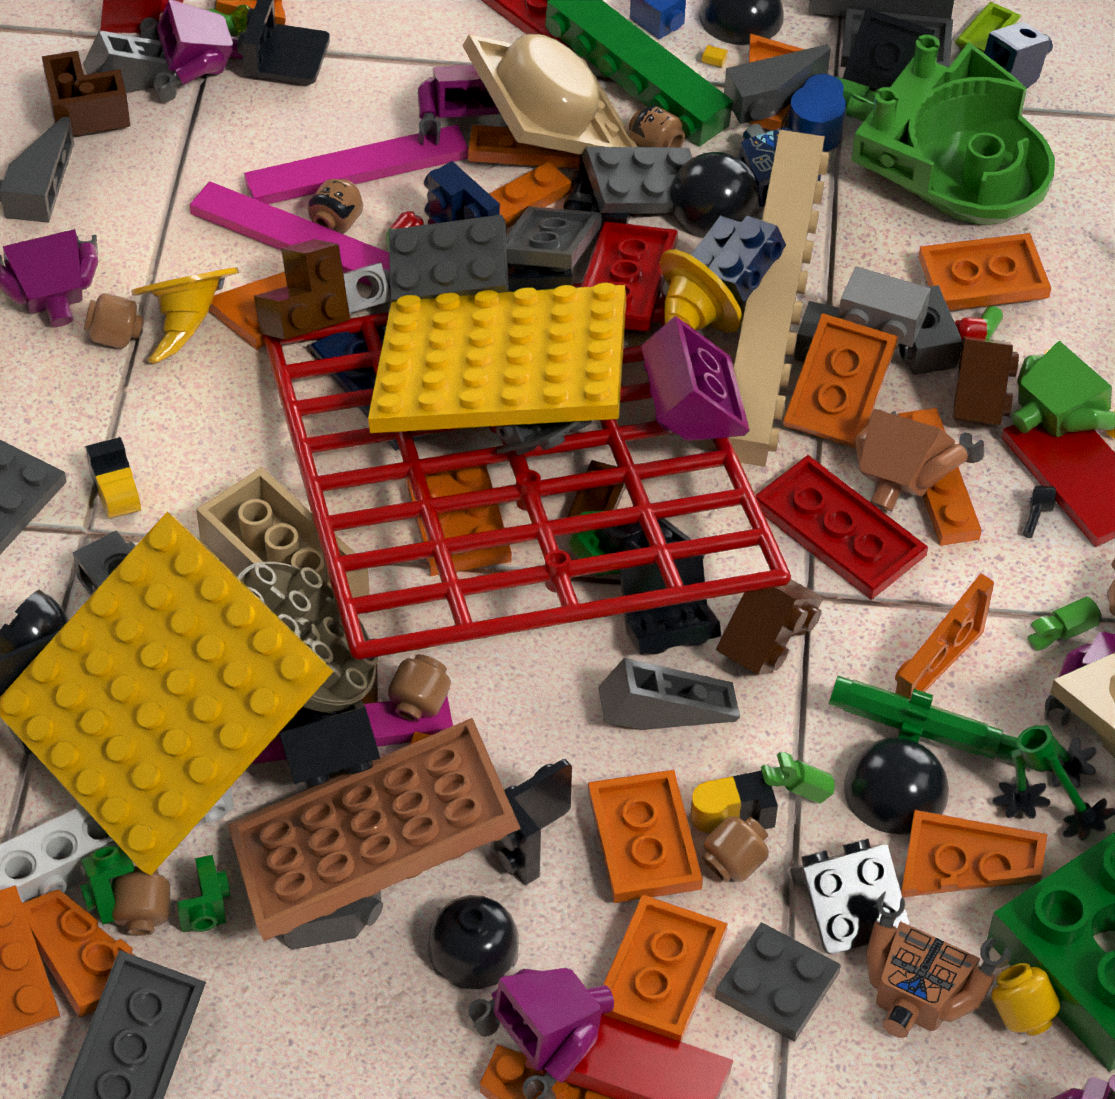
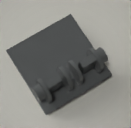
M592 420L496 426V434L506 443L498 448L496 452L498 454L515 451L516 455H521L535 449L537 446H541L542 450H547L565 441L563 434L568 431L580 430L591 424Z

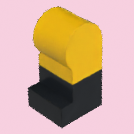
M118 437L85 446L89 471L108 519L141 511L139 494L122 438Z
M761 770L699 784L692 794L690 819L695 828L705 833H711L728 816H736L744 821L752 817L764 829L775 828L778 804L772 786L766 784Z

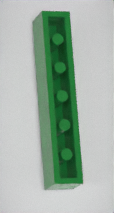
M603 0L547 1L545 28L553 36L560 38L574 49L579 56L592 63L603 75L610 77L624 88L630 96L635 97L645 106L657 105L677 116L682 122L685 138H688L698 147L702 146L729 126L733 100Z

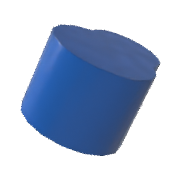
M829 74L814 75L808 78L805 85L796 90L791 98L788 128L792 132L825 136L823 152L837 147L842 139L846 106L842 82Z

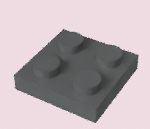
M761 922L717 986L715 999L795 1042L839 975L841 964Z

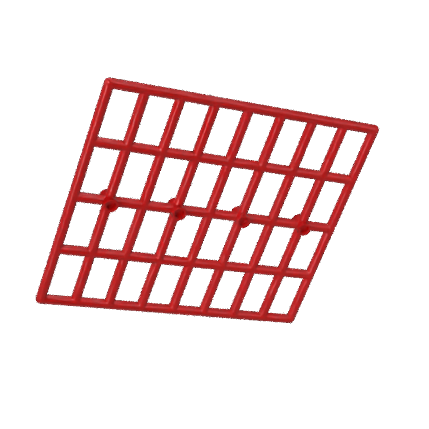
M582 282L573 283V286L575 288H580ZM663 290L652 323L660 322L662 327L665 325L666 299ZM389 312L350 318L349 321L285 340L264 335L265 347L350 655L356 660L787 585L791 581L790 571L729 437L712 439L717 451L634 464L625 442L676 433L674 431L671 433L665 431L657 420L619 426L616 419L599 420L602 429L564 435L565 441L547 450H542L541 446H537L535 449L521 455H516L515 451L497 454L496 450L501 447L497 446L419 459L413 437L465 428L370 433L369 428L307 438L302 416L371 405L374 388L297 400L291 380L370 367L374 368L375 375L377 376L383 346L378 330L380 326H387ZM349 331L350 334L362 332L368 352L287 364L281 345L322 339L334 333ZM641 346L623 348L622 365L645 361ZM650 382L621 387L620 403L652 398L649 392L651 388ZM489 426L490 431L496 434V426ZM396 440L403 462L318 476L312 453ZM609 445L617 467L541 480L538 472L529 469L526 458ZM509 461L516 479V484L432 498L425 475ZM724 466L734 489L650 503L641 480ZM409 478L416 500L329 515L323 492ZM624 483L633 507L548 521L541 497ZM516 501L519 509L528 512L532 523L445 538L438 514ZM741 505L752 529L667 544L657 519ZM421 517L428 538L426 542L341 556L334 531ZM640 522L650 547L571 560L567 552L559 550L555 537ZM538 540L545 560V565L458 579L451 554ZM759 545L770 571L684 585L674 560ZM434 557L441 583L352 597L346 572ZM656 563L666 586V589L579 604L571 584V578ZM545 582V586L549 591L557 593L561 607L472 622L464 596ZM445 599L448 601L455 623L454 626L368 641L364 639L358 614Z

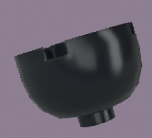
M40 589L32 593L16 609L15 613L18 615L9 625L5 623L0 629V656L60 631L69 621L64 609L51 596L46 595Z
M467 895L454 899L438 911L431 923L428 955L433 969L440 976L442 973L445 977L453 980V985L459 988L483 989L496 985L499 982V978L504 977V974L510 970L512 965L514 968L518 960L519 934L513 917L499 902L488 897Z

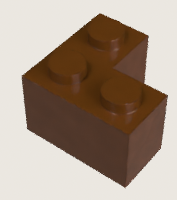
M78 51L41 56L54 124L62 117H70L73 136L131 127L127 94L121 69L84 75Z
M312 239L281 248L287 286L254 295L260 334L285 340L349 321L350 313L339 244Z
M963 336L952 417L954 419L1001 425L1002 416L1010 417L1013 393H1007L1006 390L1008 377L1016 378L1019 354L1018 352H1013V345L1010 342Z
M792 579L784 586L744 592L715 650L757 675L769 674L774 670L777 671L787 658L789 649L786 648L790 637L805 635L807 631L813 630L818 623L822 613L819 606L824 597Z

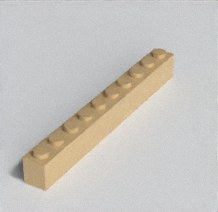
M786 130L779 131L762 221L778 226L786 247L780 258L773 263L762 278L760 285L753 290L746 302L734 372L750 431L745 436L729 437L740 463L766 467L768 451H777L780 429L773 428L774 419L782 420L786 396L779 395L780 387L788 388L792 364H786L785 358L786 355L794 356L797 333L790 332L792 324L799 325L803 302L796 301L797 293L805 294L808 271L802 270V264H810L814 241L807 240L808 233L816 234L819 211L812 209L813 204L821 205L824 182L818 181V176L826 175L830 153L823 152L825 136Z

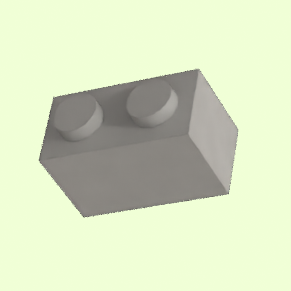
M855 266L841 296L838 318L898 336L897 343L913 347L927 314L931 288Z

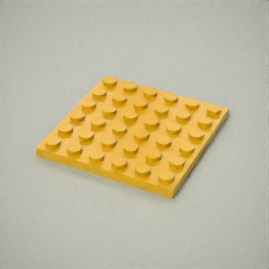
M600 283L594 287L581 288L563 285L549 290L521 288L515 292L503 293L484 290L476 295L459 296L456 293H443L436 298L420 299L416 295H405L397 301H391L368 416L370 433L619 419L626 311L625 285Z
M167 511L0 697V717L141 871L152 875L334 671L176 517Z

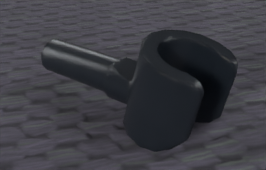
M1034 487L1030 501V515L1023 531L1024 537H1033L1041 510L1053 511L1056 495L1055 487Z

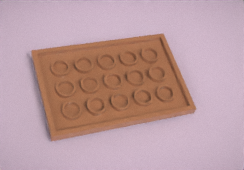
M473 718L394 751L380 759L372 761L373 767L366 771L350 775L346 772L330 779L328 782L314 786L228 824L256 926L264 941L278 935L287 934L300 925L321 916L330 915L341 907L364 897H371L382 889L405 879L414 878L423 871L448 860L457 859L466 852L489 842L501 840L507 834L521 829Z

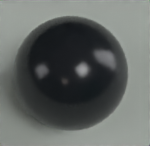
M702 0L699 18L703 28L714 38L734 45H750V34L768 39L775 36L783 25L784 11L781 0Z
M708 152L693 157L678 170L671 185L674 218L684 230L697 237L704 238L720 215L742 222L746 216L755 218L759 208L760 193L753 172L743 161L727 153Z
M887 738L868 745L856 755L846 772L844 794L852 812L868 826L890 834H911L915 810L943 814L948 802L949 786L947 775L941 762L928 748L909 739Z

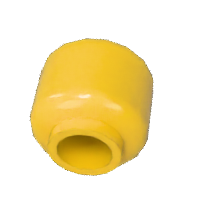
M1020 963L1010 966L998 974L996 977L997 983L992 988L991 997L1005 1027L1012 1032H1026L1029 1036L1039 1035L1047 1031L1052 1026L1051 1020L1059 1012L1060 1001L1046 972L1038 967H1030L1027 963Z

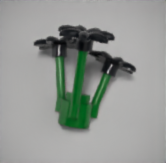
M1035 725L1023 730L1017 739L1018 749L1011 752V757L1015 763L1016 783L1012 785L1000 782L999 788L1005 795L995 797L993 804L1001 807L1008 806L1005 813L1007 818L1015 817L1022 809L1025 816L1029 819L1035 818V807L1043 808L1051 804L1048 798L1040 796L1046 790L1045 783L1029 785L1025 773V765L1038 772H1054L1052 786L1059 787L1062 785L1075 806L1074 814L1063 819L1066 824L1070 825L1063 832L1064 837L1069 838L1078 834L1079 840L1085 841L1090 836L1091 828L1098 832L1105 831L1107 827L1104 821L1115 815V808H1106V798L1101 799L1091 808L1089 803L1083 802L1076 790L1080 787L1081 782L1079 773L1084 775L1096 774L1095 767L1087 763L1096 755V748L1089 747L1081 750V740L1079 737H1075L1071 741L1068 750H1066L1053 736L1048 725Z

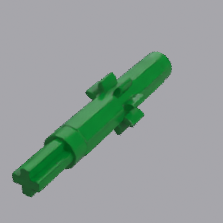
M839 675L837 676L828 705L900 729L898 738L919 742L920 737H924L975 755H981L993 760L996 757L1014 763L1011 752L1018 749V738L1004 734L1003 730L989 726L987 723L932 706V694L913 689L911 698L854 679L851 680Z

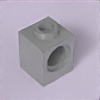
M382 263L370 264L343 273L349 313L391 301L390 272L388 269H383ZM361 277H366L372 284L371 294L367 298L361 297L356 289L357 282Z

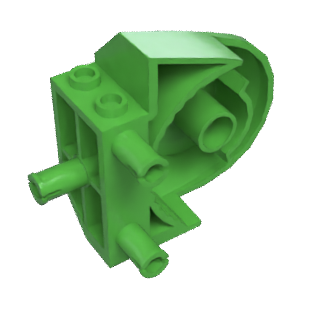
M932 35L919 36L915 43V56L890 88L883 87L878 89L877 93L875 92V102L857 93H854L853 97L850 98L846 107V116L863 121L854 135L851 161L891 180L953 219L978 225L1002 224L1015 219L1041 203L1052 186L1055 156L1043 135L1022 116L1027 88L970 42L966 44L951 66L946 67L936 63L940 47L939 40Z

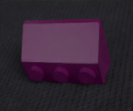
M674 316L641 345L645 360L644 369L648 374L651 387L649 392L654 400L656 409L655 418L665 431L669 433L674 431L686 441L745 436L750 431L730 355L677 316Z

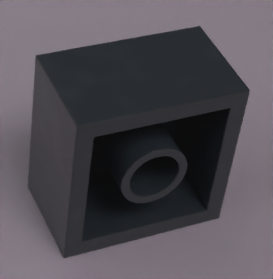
M362 700L354 703L352 708L341 712L337 710L331 713L313 711L293 717L279 732L294 784L303 782L305 788L328 782L330 780V773L346 769L348 775L366 771L373 767V760L380 759L367 710Z

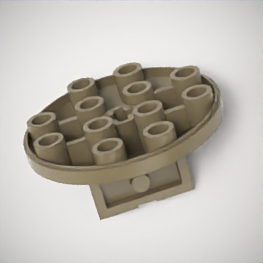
M259 562L248 566L237 576L334 671L302 707L319 712L331 713L336 710L341 712L352 708L354 703L362 700L367 695L375 680L378 657L356 660L350 655L333 590L322 581L320 575L314 569L309 567L300 569L280 562ZM359 619L364 639L368 641L370 640L368 633Z

